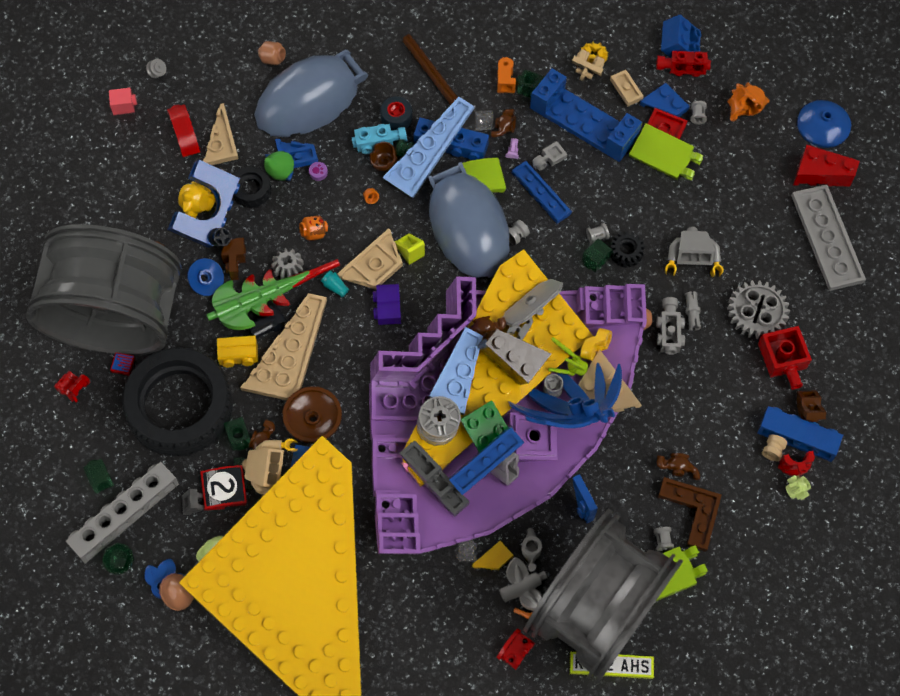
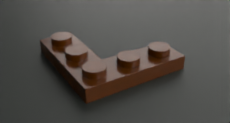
M664 477L658 498L696 509L687 546L692 547L696 545L698 550L706 552L722 494Z

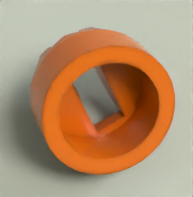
M368 188L364 191L363 196L368 204H374L379 200V194L375 189Z

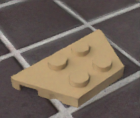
M388 228L338 272L337 275L340 279L376 290V285H382L403 266V262L398 253L396 243H394L391 230Z
M601 350L597 352L587 372L578 384L589 399H595L596 364L599 362L605 378L606 395L616 371ZM622 379L619 396L612 407L614 412H621L625 408L634 406L640 408L642 406Z

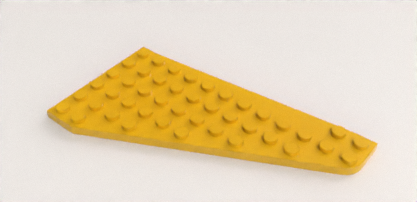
M524 249L499 266L476 310V317L474 319L490 316V320L497 322V319L503 318L504 313L536 285L548 280ZM560 294L543 307L544 313L542 315L534 314L532 316L533 323L523 341L551 353L536 375L528 384L519 385L480 350L466 404V411L464 415L461 414V419L491 400L503 417L512 409L509 402L517 404L552 373L548 371L549 368H558L564 363L565 359L569 358L570 355L551 340L552 337L560 341L573 353L582 348L585 339L594 337ZM471 321L467 328H470L474 323ZM506 325L502 331L507 333L510 326ZM516 331L512 336L517 338L519 332ZM437 415L438 421H442L441 416ZM460 421L456 436L451 442L445 445L434 446L420 437L416 424L404 449L415 440L443 470L469 447L473 441ZM409 466L407 468L409 473L420 487L423 486L424 483Z

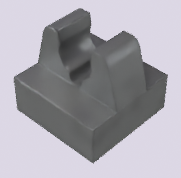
M189 489L182 495L183 515H191L204 509V505L198 504V500L203 499V494L198 493L197 489Z

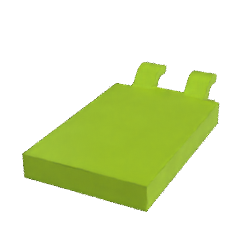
M645 124L629 153V157L677 180L681 175L691 181L695 171L686 168L690 161L700 165L703 160L702 154L693 152L694 146L648 124Z
M696 545L683 552L679 546L662 553L669 558L674 554L673 560L677 563L681 559L683 563L656 601L695 586L697 584L695 579L706 575L708 570L705 564L693 569L689 560L697 557V554H699Z

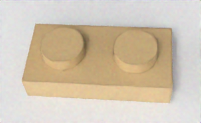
M623 70L610 77V81L627 107L643 99V94L627 70Z

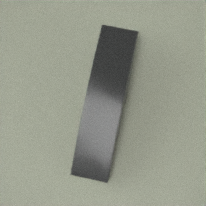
M415 440L400 452V455L454 517L469 505L468 499L450 482L449 477L442 471V468Z

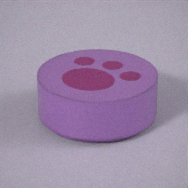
M322 162L313 163L309 168L310 177L316 181L325 179L328 174L327 166Z

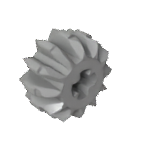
M285 248L283 253L278 251L277 256H273L272 269L275 270L276 276L280 275L281 279L303 271L302 266L304 262L301 259L300 253H295L294 249L288 252Z

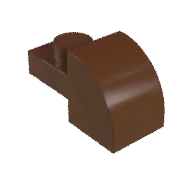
M244 238L232 239L222 249L223 264H226V273L230 274L231 280H239L238 263H246Z
M816 390L797 391V409L801 419L811 422L826 419V411L821 405V396Z

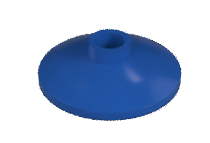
M203 258L195 261L190 266L187 279L194 292L202 296H210L224 283V274L217 262ZM201 275L206 277V281L201 280Z

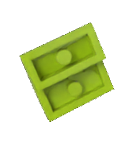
M484 158L462 163L466 173L476 177L492 193H504L506 190L499 158Z

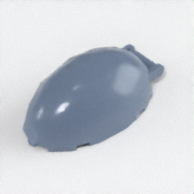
M344 50L335 56L317 55L298 61L270 80L259 98L254 114L257 127L270 134V136L290 137L291 134L300 133L301 135L325 126L335 120L342 111L350 106L352 99L357 93V85L368 78V74L365 71L363 72L350 56L349 50ZM344 60L349 64V66H350V67L353 69V71L357 74L355 77H354L353 73L351 72V70L349 69V67L347 66V64L344 62Z
M459 162V165L434 176H428L433 187L430 196L429 218L434 238L445 257L460 272L476 278L486 276L491 278L495 275L499 266L506 262L510 251L509 228L503 208L492 191L476 177L468 175L462 162Z

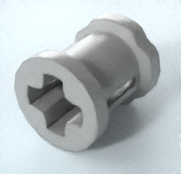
M694 101L691 103V109L693 110L691 116L692 123L703 124L707 121L705 115L706 102Z
M605 223L592 229H586L587 237L591 244L603 238H610L609 230Z
M659 527L653 530L657 538V551L674 549V544L671 543L670 537L671 527Z

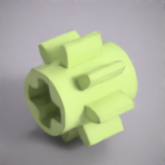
M794 475L787 479L789 484L786 486V491L791 498L795 499L797 497L798 500H803L809 496L807 491L811 489V485L804 476Z

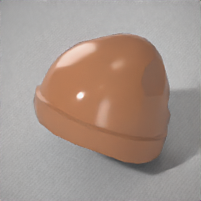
M172 573L167 575L162 580L159 594L164 604L176 611L187 608L194 599L179 584L185 577L181 574Z

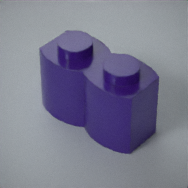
M399 284L376 285V291H373V302H377V308H374V319H378V325L401 324Z

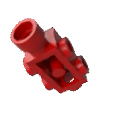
M672 51L671 58L657 56L656 70L670 69V73H674L676 76L692 74L694 77H699L700 75H706V70H710L711 60H708V52Z

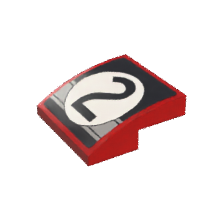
M242 465L219 467L200 472L204 511L225 509L228 506L246 505Z

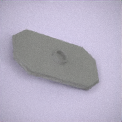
M549 279L536 285L504 313L503 317H505L506 325L514 327L525 323L534 314L542 315L544 313L543 307L561 292L563 283Z

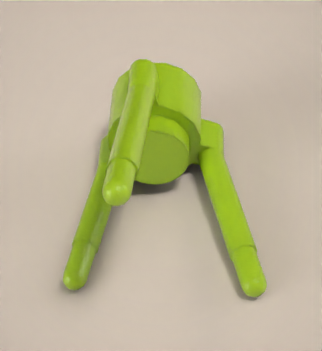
M552 337L551 340L573 358L565 359L568 362L569 370L549 368L548 371L568 374L570 376L575 374L583 376L588 370V363L581 360L580 356Z

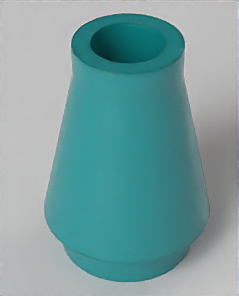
M331 270L321 280L324 287L341 297H344L349 291V288L337 273H333Z

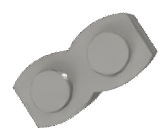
M513 452L490 473L509 486L519 475V467L517 466L519 456Z

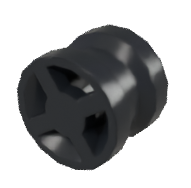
M223 227L214 228L209 232L208 240L213 246H226L231 241V233Z

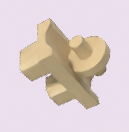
M581 49L572 60L573 64L584 68L582 70L577 67L575 71L581 75L579 80L583 81L585 77L592 79L593 74L588 71L601 76L605 59L596 56L593 64L587 62L590 53Z

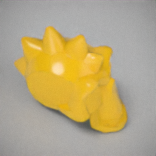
M194 181L192 184L182 186L179 192V206L185 214L196 218L198 213L205 210L210 211L216 202L215 196L211 194L210 189Z

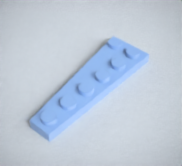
M458 97L441 117L432 124L431 128L418 139L419 141L406 152L403 158L397 161L384 175L383 179L414 198L475 107L461 97Z

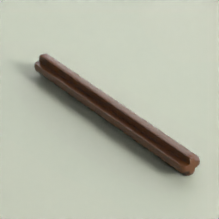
M407 34L403 37V43L451 105L458 98L413 37Z

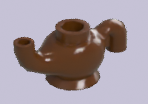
M506 109L500 117L496 118L495 128H498V131H492L491 137H500L509 132L514 133L516 127L514 109Z
M485 316L472 320L474 324L469 329L482 335V339H484L490 331L496 329L504 330L506 320L503 317L497 319V322H493L489 319L490 316Z
M265 419L263 424L265 429L260 432L254 431L249 448L256 450L260 443L265 440H271L270 436L275 430V424L272 421Z
M672 453L669 460H665L664 456H657L656 463L660 469H669L672 475L682 477L684 473L691 472L694 480H700L699 470L689 462V455Z

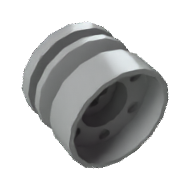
M443 396L432 397L426 400L420 408L417 419V431L420 437L434 446L445 445L451 442L456 436L461 421V414L457 404ZM437 415L441 416L442 421H438Z

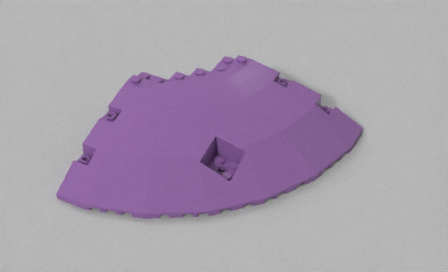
M456 277L446 290V314H437L427 327L428 333H418L409 344V352L378 351L370 363V439L372 440L373 497H375L378 554H422L495 532L550 499L573 476L580 466L595 453L615 417H607L608 422L606 423L600 420L585 427L560 428L527 421L525 417L527 415L513 408L510 409L502 418L508 427L512 425L516 433L525 442L514 451L519 456L517 465L519 467L518 477L508 486L489 472L463 494L468 499L469 505L455 517L425 484L420 487L409 472L406 473L405 468L401 464L403 460L400 452L404 450L417 424L421 406L426 400L430 399L429 395L464 328L468 327L470 322L476 317V310L486 291L476 290V277ZM645 285L585 286L584 288L580 287L578 290L561 291L559 294L593 336H596L599 328L612 331V338L608 349L601 352L615 370L618 364L621 365L622 379L631 389L635 375L634 369L639 357V347L643 340L642 334L647 323ZM590 295L595 297V301L590 299ZM581 349L576 351L575 354L580 356ZM581 358V360L588 363L589 367L592 361ZM565 361L559 368L569 370L568 362ZM575 374L574 376L568 375L577 384H579L581 379L583 378V376H579L577 374ZM544 380L535 389L543 392ZM562 388V394L559 399L568 402L570 397ZM528 395L517 403V405L529 409L551 413L535 403ZM530 431H536L539 434L538 441L530 439ZM474 443L442 470L449 478L479 453ZM378 446H383L385 451L380 452ZM382 502H388L389 507L383 508Z

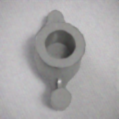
M530 527L527 529V536L522 542L521 551L524 558L528 561L529 572H534L536 570L535 561L541 554L542 543L536 537L534 529Z

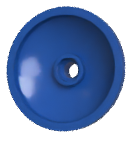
M817 100L808 103L801 109L797 119V127L802 137L809 143L818 147L830 148L840 145L847 139L851 131V120L848 113L838 104L826 100Z

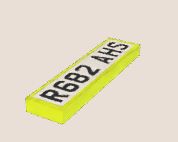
M570 652V674L588 675L590 672L579 663L575 656L577 652ZM618 655L604 676L653 679L654 657Z

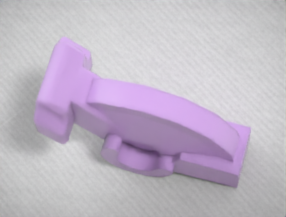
M511 138L508 153L505 155L506 158L518 159V139Z

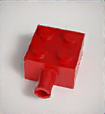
M799 326L762 334L758 345L770 378L785 374L792 390L801 388L803 383L798 371L807 369L812 359Z

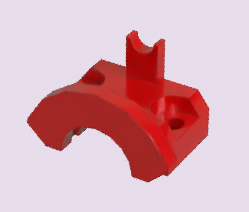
M68 371L54 387L61 394L67 395L72 402L75 401L77 403L76 397L82 387H87L90 384V379L84 374H81L78 378L71 371Z
M808 451L802 462L793 461L789 454L783 455L778 468L789 476H801L810 469L815 459L814 451Z
M517 628L496 658L502 659L517 670L535 643L523 635L521 630Z

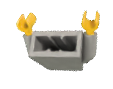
M690 227L687 231H682L681 236L677 237L670 244L668 253L669 264L665 267L666 275L668 268L674 269L673 276L676 274L677 267L675 261H677V264L713 265L714 262V267L710 271L711 276H715V269L719 271V276L722 275L724 269L719 265V262H721L720 247L710 238L708 232L698 231L696 227Z

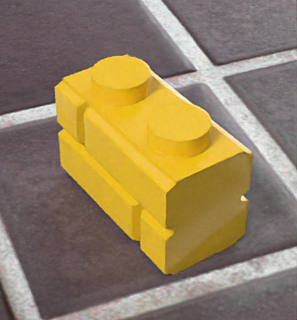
M256 335L217 338L219 365L230 368L234 364L251 366L254 363H258Z

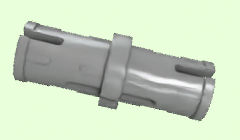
M692 291L685 294L687 304L685 312L688 315L689 330L693 331L694 327V331L701 329L699 318L701 310L698 307L697 292L693 291L692 295Z

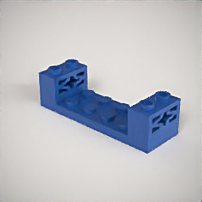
M552 68L532 92L530 109L620 162L639 137L642 121L628 113L621 121L604 113L566 90L567 77Z

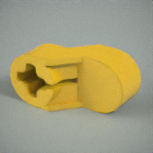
M599 328L596 336L585 339L581 348V358L593 361L599 350L608 349L612 338V331Z

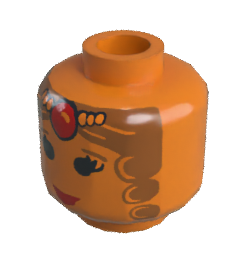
M318 215L304 217L299 224V231L306 240L323 239L325 232L328 231V224Z

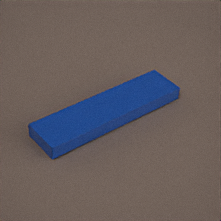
M527 161L512 169L514 177L556 224L571 215L572 211Z

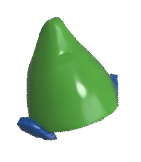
M284 151L266 154L264 169L267 174L275 180H287L290 182L294 169V160L291 154Z

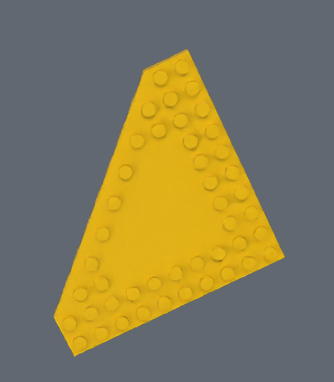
M321 436L179 584L298 696H361L352 463Z

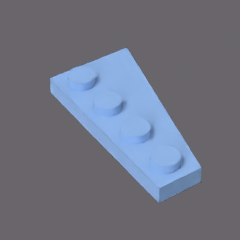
M467 327L464 328L429 395L430 398L443 396L451 399L457 404L462 415L466 411V404L480 351L477 346L483 338L482 335Z

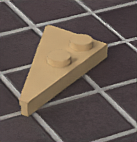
M224 103L220 104L218 108L215 125L213 124L210 142L207 145L206 157L203 159L204 162L210 165L238 159Z

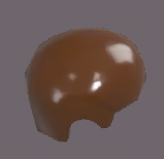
M384 141L375 144L374 151L370 153L372 167L380 171L391 169L397 161L394 146Z

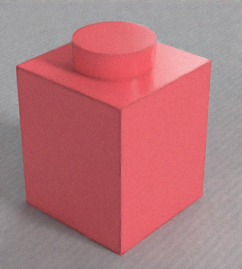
M131 88L109 90L110 107L113 115L135 112L134 105H137L136 94H132Z

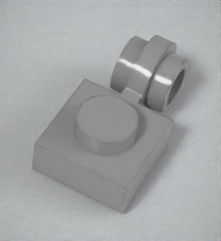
M556 141L542 149L543 157L539 155L533 159V167L539 171L543 170L547 166V161L551 166H554L566 159L568 154Z

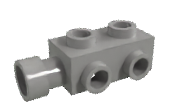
M667 297L662 300L665 311L661 312L660 317L657 316L656 326L660 328V334H657V345H660V352L673 355L679 353L681 346L685 345V335H681V329H684L685 318L681 317V312H676L678 299Z

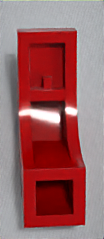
M174 105L167 109L182 156L186 157L200 153L186 106Z

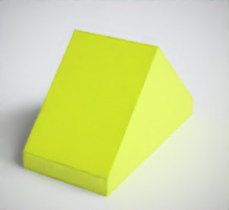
M407 234L394 242L409 265L425 256L424 241L411 234Z

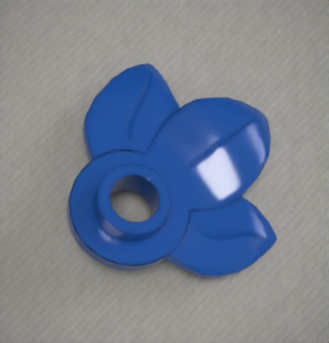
M172 559L163 561L158 568L148 565L145 569V580L151 586L152 593L157 598L161 599L158 587L167 575L176 573V567Z

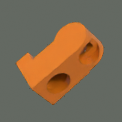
M503 57L498 62L497 93H515L516 78H511L514 63L508 57Z

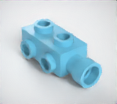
M379 124L373 127L355 129V137H352L353 148H357L358 152L363 154L371 153L374 150V145L383 141L389 142L392 145L393 141H407L405 127H399L398 130L391 131L390 124Z

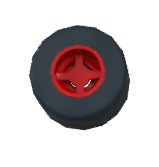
M396 96L386 99L380 108L382 124H390L391 131L398 130L399 127L407 129L412 123V107L407 99Z

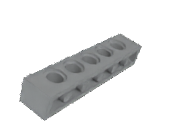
M162 462L152 465L143 477L133 481L130 488L126 491H121L112 503L104 505L100 513L95 517L89 518L81 529L72 532L66 540L67 544L86 564L177 487L179 483L176 477ZM151 482H158V484L155 487H149V484ZM136 495H142L140 500L133 501ZM126 508L123 514H117L119 509ZM105 521H111L108 527H102ZM88 535H95L91 541H86Z

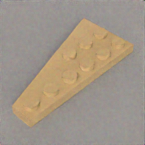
M307 294L292 319L287 322L284 330L276 337L263 355L261 362L250 373L248 380L240 387L241 391L287 400L294 392L302 388L327 303V297Z

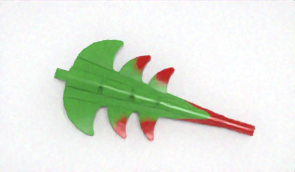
M336 259L317 268L278 281L274 279L272 270H268L263 277L262 286H258L255 283V277L252 274L243 282L241 293H237L233 289V280L227 281L215 291L212 297L215 311L206 314L208 320L211 321L218 318L225 327L233 330L252 328L255 326V322L248 318L249 311L259 316L274 315L273 310L267 306L268 301L271 300L279 306H289L290 303L283 293L340 266V263Z

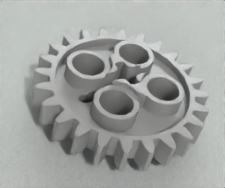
M752 280L749 286L747 283H744L742 287L738 286L728 301L730 303L727 307V310H730L728 317H733L731 323H737L735 329H743L741 334H744L746 331L749 332V338L752 334H755L756 339H758L762 334L779 331L785 327V322L789 319L787 315L790 310L786 309L789 303L784 302L786 296H780L782 290L776 292L775 285L770 288L768 287V282L762 285L761 280H759L757 285ZM761 296H764L757 321L753 323ZM761 319H766L769 323H765Z

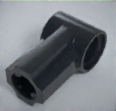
M278 306L270 308L273 310L274 315L262 316L254 320L255 326L249 328L252 336L256 335L257 339L271 331L277 332L285 328L287 320Z

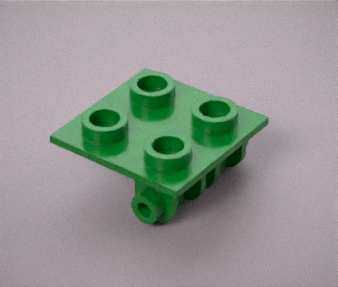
M492 400L461 419L462 425L478 452L508 428Z

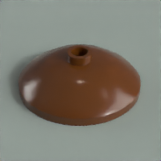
M312 386L297 390L287 399L283 408L285 428L295 439L306 443H315L321 436L328 439L337 431L342 419V410L338 399L330 391L321 387ZM315 417L316 421L311 422L310 418Z

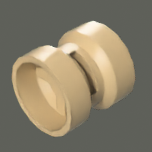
M769 435L767 446L764 447L762 455L769 460L780 461L783 455L782 450L786 448L787 441L781 436Z

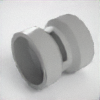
M521 220L513 223L512 228L508 227L509 242L512 245H517L521 238H525L530 234L528 227Z
M550 374L544 380L543 392L559 398L562 394L563 379L557 374Z

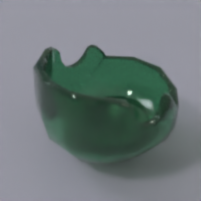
M113 544L104 552L102 558L104 568L111 574L120 575L126 573L134 562L133 551L125 544Z

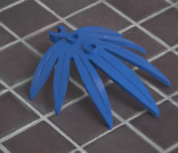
M599 362L596 364L595 399H589L581 387L567 374L557 373L563 379V388L570 397L568 402L535 388L527 394L535 403L551 413L529 409L509 402L510 407L527 415L525 416L527 421L560 428H580L600 420L606 423L608 422L607 417H615L612 407L621 389V365H617L606 395L605 378Z

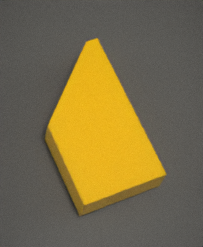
M499 541L474 562L472 567L474 569L499 570L514 555Z

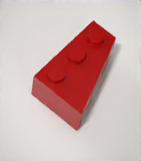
M806 145L793 185L810 184V186H816V184H827L828 186L850 187L856 176L860 161Z

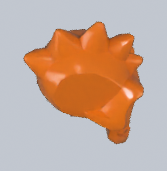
M746 83L745 87L742 84H736V89L732 90L733 95L728 100L731 107L730 121H736L738 116L741 115L752 116L760 113L765 108V105L770 102L768 97L765 96L764 91L759 87L752 86L750 83Z

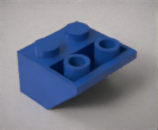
M681 14L663 21L661 51L670 58L672 51L700 52L701 31Z

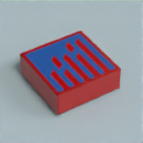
M115 353L110 369L111 372L129 376L135 357Z

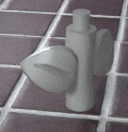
M515 557L510 561L506 570V577L512 585L499 589L500 595L504 602L519 597L520 603L524 608L534 611L543 597L536 587L542 585L541 581L547 579L545 571L538 574L533 572L529 575L526 564Z

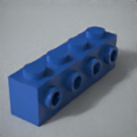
M419 118L413 135L414 145L431 128L435 121ZM461 128L445 153L452 154L455 157L469 158L470 160L484 159L489 144V135Z

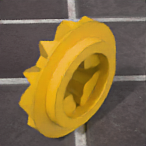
M592 42L590 44L586 43L584 47H581V49L590 53L587 62L593 64L596 56L594 54L591 55V51L597 52V56L605 59L604 63L606 62L608 57L606 46L603 47L601 43L596 44Z

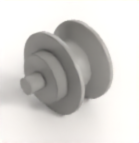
M154 59L147 63L146 71L152 78H158L165 74L166 65L161 59Z

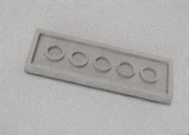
M828 185L793 192L791 195L828 290L832 291L864 283L866 278Z

